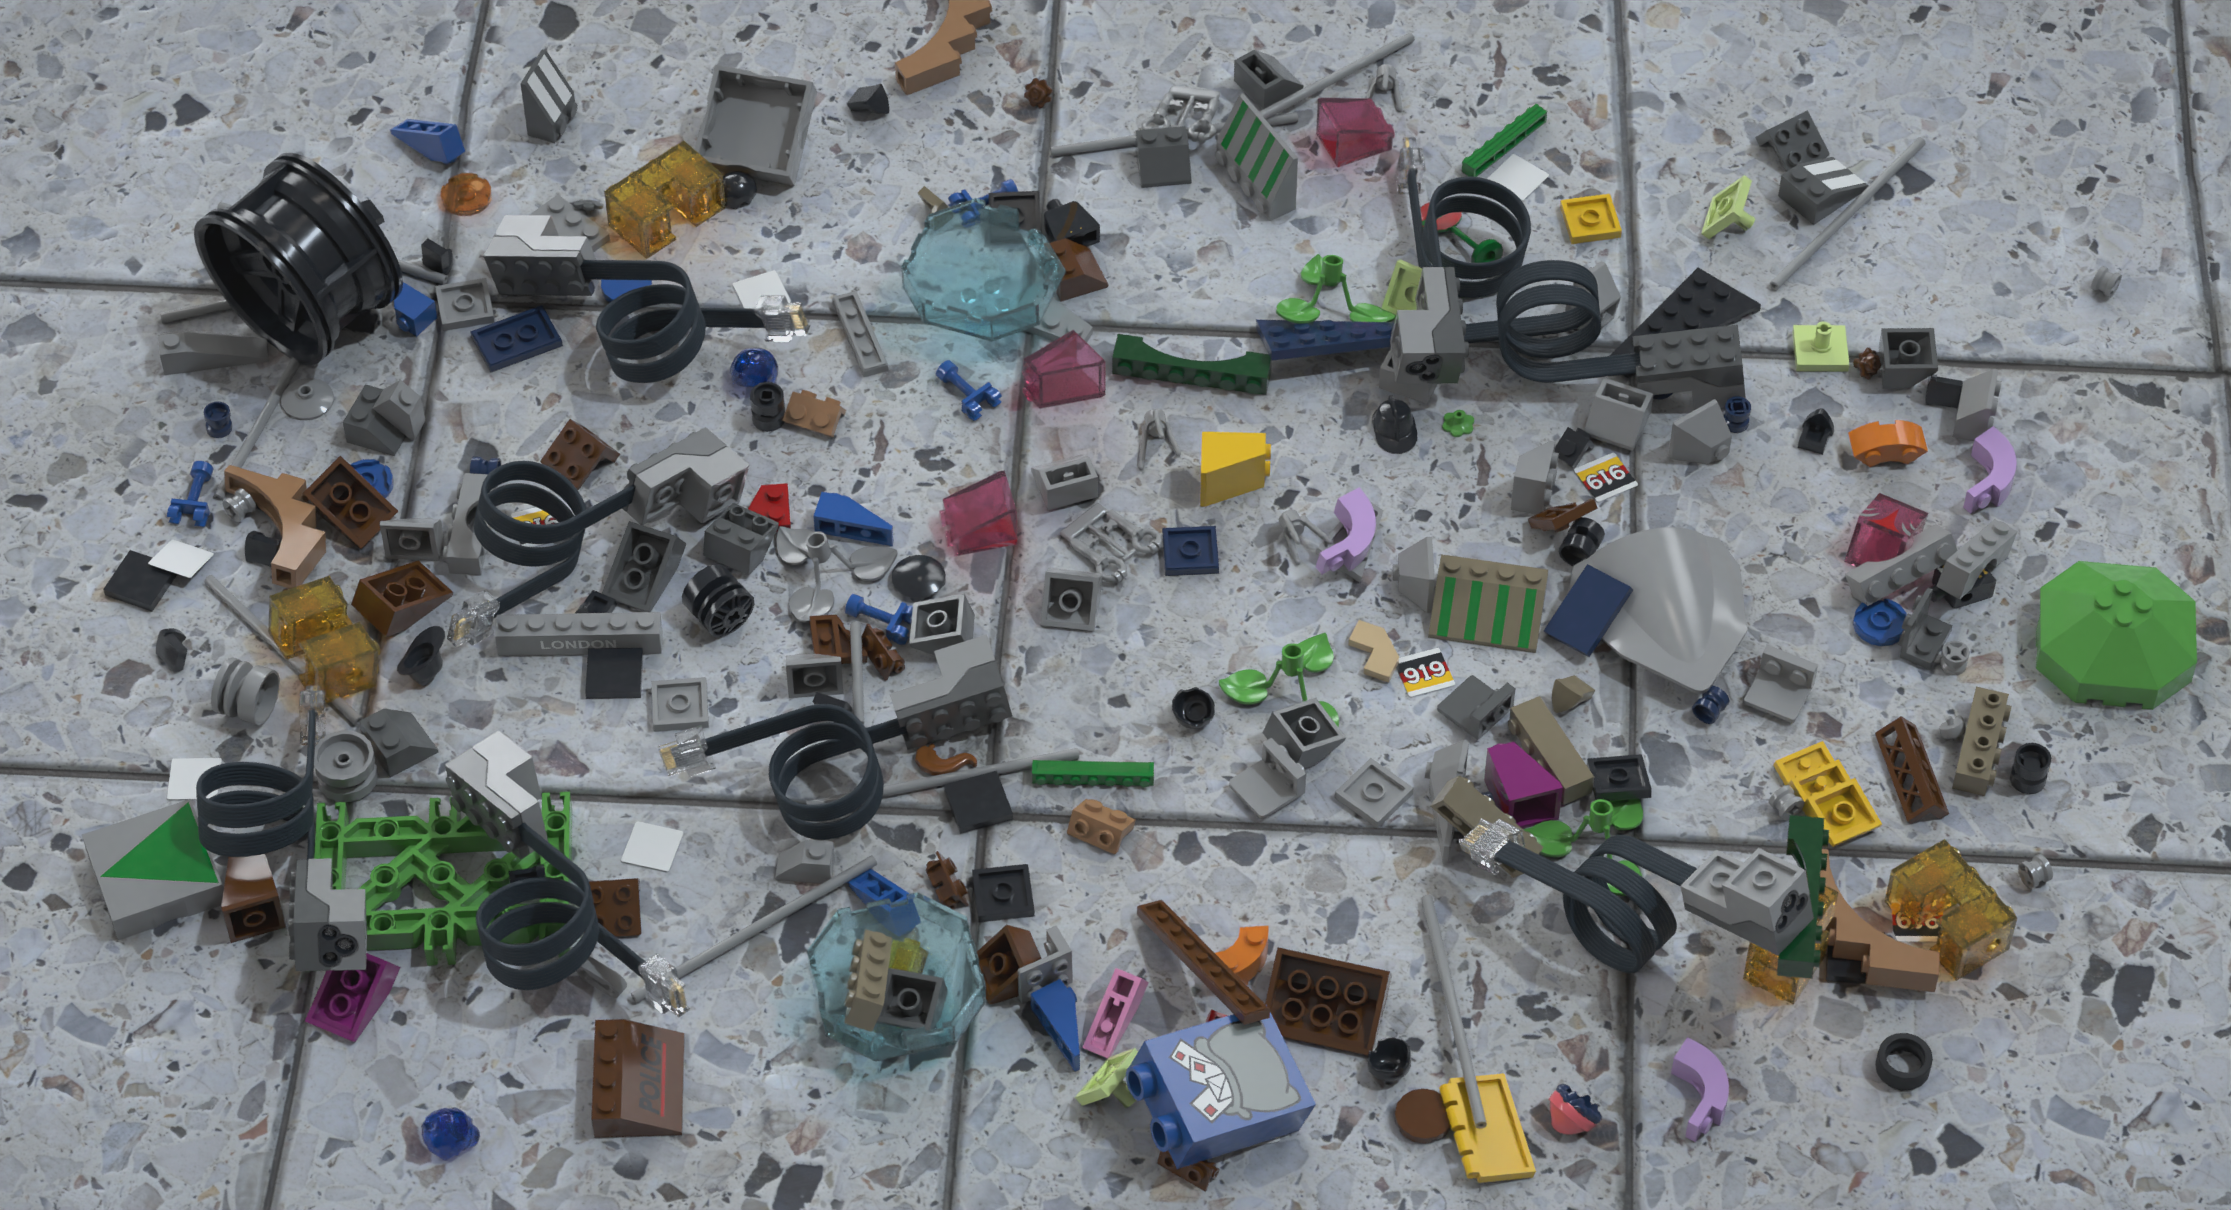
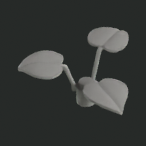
M780 526L777 533V551L783 562L789 565H800L809 557L814 563L815 589L812 587L801 588L793 593L789 601L792 615L797 621L803 623L809 622L810 616L827 615L833 608V592L828 589L820 590L819 563L828 561L831 552L849 569H854V574L858 579L864 581H873L883 577L890 570L898 554L896 549L889 547H863L851 554L852 563H850L835 548L834 544L828 543L827 537L823 532Z

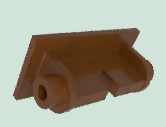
M866 624L861 636L862 650L865 649L868 658L883 679L887 681L891 672L900 673L905 669V661L895 649L890 650L893 645L885 636L883 630L872 628L870 624Z
M938 851L935 852L939 860L929 861L926 864V873L934 888L944 884L935 890L942 907L951 911L957 907V903L960 901L966 907L969 906L965 897L968 891L960 879L957 880L955 876L958 870L950 857L945 859Z
M1160 1151L1157 1161L1158 1165L1205 1192L1208 1189L1210 1179H1215L1220 1170L1216 1167V1163H1211L1208 1160L1199 1161L1177 1169L1169 1151Z

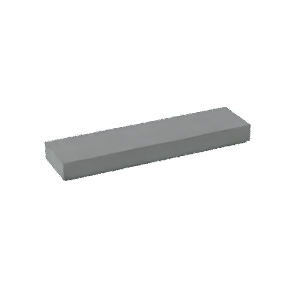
M857 291L832 297V304L863 377L889 371L888 363Z

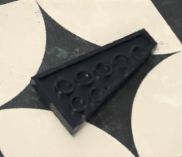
M1697 267L1610 356L1634 353L1633 336L1720 327L1731 322L1735 324L1741 321L1743 316L1759 312L1761 304ZM1625 374L1624 376L1629 377L1633 374Z

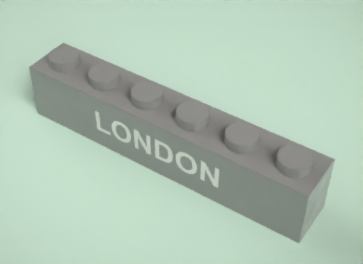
M660 612L513 614L496 616L495 639L498 656L588 655V648H643V654H662L663 630Z

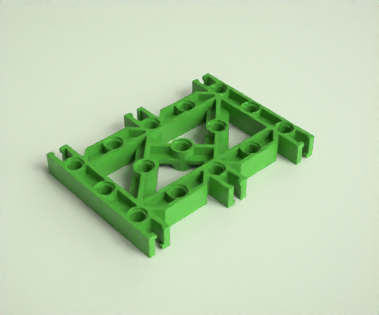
M550 792L542 793V817L548 842L572 861V802L570 792H560L559 798L563 799L564 807L562 811H555V805L551 803ZM451 797L450 816H441L439 805H441L440 798H430L428 823L418 816L356 818L349 824L346 802L335 803V809H338L339 816L337 821H331V815L327 813L326 804L317 803L314 859H332L333 890H345L347 858L396 856L388 864L384 863L374 867L371 871L370 879L358 888L365 889L367 951L416 949L424 942L427 966L438 965V958L434 956L435 946H442V952L446 953L448 965H456L458 938L468 946L482 945L476 925L477 910L490 894L510 884L508 871L532 868L541 861V864H544L547 878L561 879L570 883L571 880L534 851L523 859L518 858L512 852L507 853L502 858L492 859L485 865L484 873L472 884H469L455 872V868L451 863L441 861L437 857L446 853L506 850L495 838L491 839L482 827L474 825L468 816L461 820V812H458L453 807ZM414 877L430 888L433 897L445 900L448 903L443 908L375 911L384 902H393L401 895V888ZM540 899V902H559L571 905L570 902L559 899ZM515 904L503 910L490 921L488 926L502 914L527 904ZM541 923L527 926L509 934L500 942L506 944L531 943L538 936L539 940H542L561 929L565 924ZM570 947L561 954H559V958L566 954L570 950Z

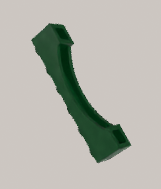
M1117 334L1112 356V374L1267 395L1272 370V360L1269 354L1246 351V355L1228 360H1189L1158 351L1143 342V337Z
M1789 815L1786 855L1793 856L1798 867L1806 870L1814 919L1778 955L1777 976L1812 979L1813 967L1819 968L1821 950H1815V943H1821L1822 926L1817 925V919H1823L1824 901H1818L1819 894H1825L1826 877H1820V872L1826 871L1828 855L1822 853V847H1828L1829 830H1824V818Z

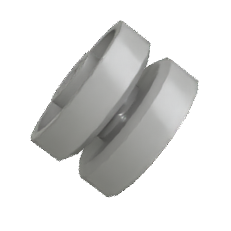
M341 730L328 734L315 746V774L319 789L327 798L336 802H352L362 799L373 790L377 784L378 770L371 742L364 735L355 731Z

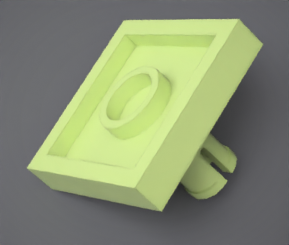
M1744 175L1712 197L1702 229V235L1710 239L1733 222L1744 231L1752 227L1755 217L1743 210L1752 180Z
M1401 259L1398 260L1381 309L1395 315L1397 310H1417L1415 297L1422 268Z
M1819 322L1817 325H1793L1792 335L1796 371H1849L1845 325H1831L1828 322Z
M1136 1048L1109 1057L1075 1096V1099L1083 1106L1107 1098L1112 1093L1125 1108L1130 1107L1136 1100L1131 1095L1127 1083L1123 1079L1126 1077L1127 1068L1138 1053Z

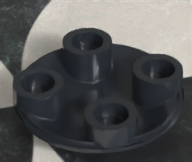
M913 555L902 559L896 564L892 572V583L898 592L910 597L913 602L924 601L926 597L937 593L945 585L946 574L944 567L936 559L926 555Z

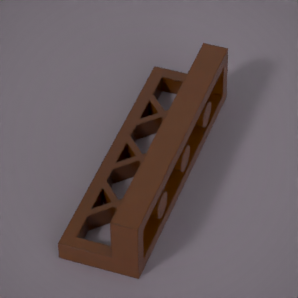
M1900 716L1875 732L1907 822L1913 824L1929 813L1939 819L1947 816L1949 811L1917 726ZM1896 731L1897 738L1894 745H1888L1885 737ZM1899 752L1904 753L1906 757L1902 768L1895 765ZM1907 774L1914 778L1910 790H1906L1903 787ZM1915 797H1919L1924 806L1913 812L1912 804Z

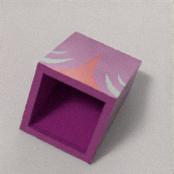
M1515 742L1499 743L1487 748L1484 781L1488 791L1493 795L1495 806L1503 813L1512 816L1516 824L1522 829L1545 821L1559 820L1563 790L1561 783Z

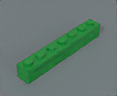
M1538 104L1528 107L1525 113L1521 116L1518 115L1501 132H1497L1492 139L1485 141L1482 147L1475 149L1469 157H1465L1462 161V172L1468 177L1479 176L1546 123L1547 111Z
M1033 760L1032 784L1154 786V762Z

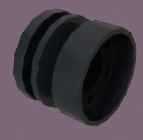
M721 564L710 565L697 572L689 580L682 593L683 605L715 637L729 635L740 628L751 615L755 605L754 597Z

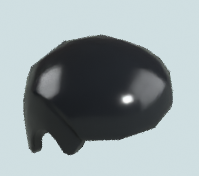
M742 171L729 172L719 182L716 193L718 201L725 207L738 209L742 203L747 202L750 204L757 193V186L755 180L749 174Z
M1197 687L1188 690L1181 689L1172 700V712L1177 722L1185 728L1198 729L1212 721L1215 715V703L1209 693Z
M1394 1037L1380 1039L1376 1049L1368 1053L1367 1065L1369 1072L1378 1080L1394 1082L1404 1077L1411 1068L1410 1046L1404 1040Z

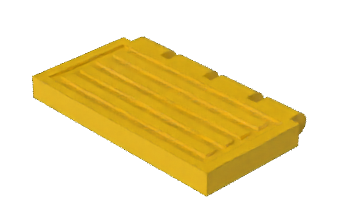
M1504 1073L1475 1076L1487 1126L1482 1129L1475 1127L1464 1077L1450 1078L1448 1084H1443L1439 1087L1444 1106L1448 1107L1446 1108V1113L1451 1129L1455 1132L1454 1138L1459 1154L1463 1156L1461 1160L1467 1178H1477L1478 1183L1534 1177L1536 1169Z

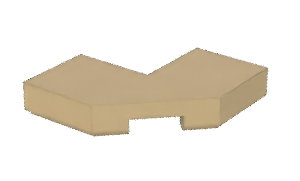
M1358 620L1349 638L1348 645L1371 653L1364 667L1363 674L1389 683L1399 664V655L1384 628Z

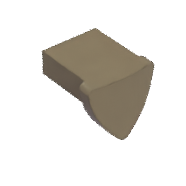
M923 186L918 195L923 203L931 209L925 225L930 229H935L951 218L952 212L943 200Z
M1575 675L1556 679L1552 689L1554 712L1560 713L1575 707L1580 702L1590 700L1595 689Z

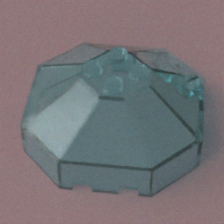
M978 198L927 216L922 234L918 233L911 247L910 257L908 260L905 259L901 266L903 289L923 323L991 342L1040 325L1066 272L1041 231L1037 229H1031L1030 231L1020 229L1019 212L1017 209L1004 205H999L998 209L986 206L985 200Z
M918 892L907 894L906 900L891 903L890 898L869 902L867 903V908L854 911H851L850 907L838 909L807 950L809 972L826 1037L875 1062L955 1045L986 1003V983L980 970L979 958L974 941L971 938L967 916ZM865 929L881 932L886 936L892 937L889 968L944 978L948 993L941 1018L933 1030L926 1031L925 1027L906 1029L876 1023L873 1031L870 1032L845 1024L847 1007L844 1006V1001L849 990L846 987L851 974L849 972L850 963L854 956L851 955L856 938L861 939Z

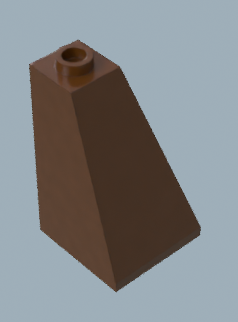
M265 854L249 857H228L221 908L231 943L286 928L278 892Z

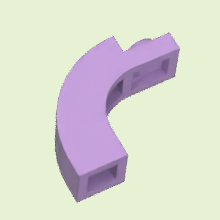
M1994 426L1974 439L1971 456L1987 470L1989 476L1967 490L1963 508L1970 514L1979 508H1985L1990 502L1996 507L2000 506L2006 500L2012 488L2017 465L2015 451L2008 439Z
M1360 487L1341 496L1337 500L1334 514L1345 527L1348 537L1320 552L1315 567L1321 575L1330 570L1336 571L1343 564L1351 571L1364 560L1369 551L1376 528V517L1370 500Z
M1687 1037L1674 1057L1671 1074L1693 1085L1701 1096L1702 1101L1688 1121L1685 1136L1696 1142L1701 1133L1707 1134L1712 1123L1718 1126L1721 1125L1729 1095V1082L1726 1071L1719 1059L1705 1046Z

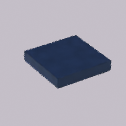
M1216 526L1162 528L1165 576L1219 574Z

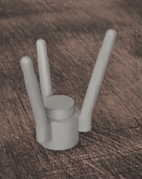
M1381 65L1377 69L1376 77L1372 78L1371 87L1359 114L1360 117H1364L1376 87L1383 91L1393 88L1397 109L1399 112L1402 111L1396 69L1391 65Z
M1152 409L1146 412L1144 416L1145 424L1141 425L1140 470L1144 468L1149 433L1155 437L1159 436L1160 439H1164V433H1166L1176 455H1181L1179 446L1171 431L1170 423L1166 422L1164 411Z
M1290 509L1283 512L1279 517V524L1284 530L1283 535L1288 542L1297 565L1300 564V559L1294 541L1297 545L1301 543L1299 536L1303 533L1304 526H1307L1328 544L1333 542L1324 532L1312 524L1306 515L1299 516L1297 511Z

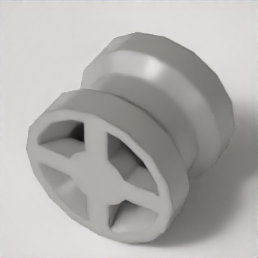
M2102 266L2092 281L2091 289L2095 291L2100 290L2104 292L2105 296L2111 298L2121 282L2122 275L2119 273L2113 274L2109 272L2108 268Z
M241 488L235 491L232 498H226L222 502L227 514L236 522L242 521L246 513H252L257 508L252 497Z
M1950 641L1943 646L1940 668L1945 673L1960 675L1966 670L1970 654L1967 645L1960 641Z
M1790 785L1779 788L1769 799L1770 806L1773 809H1778L1780 817L1785 821L1789 820V815L1796 816L1799 814L1805 804L1801 797L1794 795V790Z
M2039 854L2033 857L2031 862L2024 861L2018 865L2019 876L2029 889L2037 887L2041 881L2048 882L2053 879L2051 865L2043 855Z

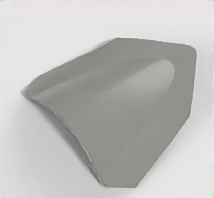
M1664 527L1649 529L1613 541L1599 549L1589 558L1573 566L1569 591L1587 564L1631 586L1633 589L1624 606L1604 634L1602 639L1622 658L1694 693L1703 694L1712 687L1747 633L1740 565L1719 538L1705 536L1697 531L1686 528Z

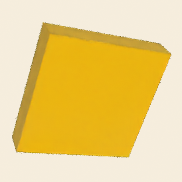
M1610 194L1560 200V209L1571 244L1621 238L1622 230Z

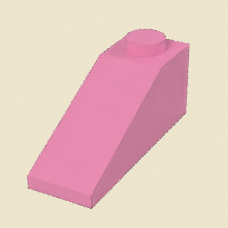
M1115 968L1082 1048L1105 1058L1111 1057L1135 1015L1149 982Z

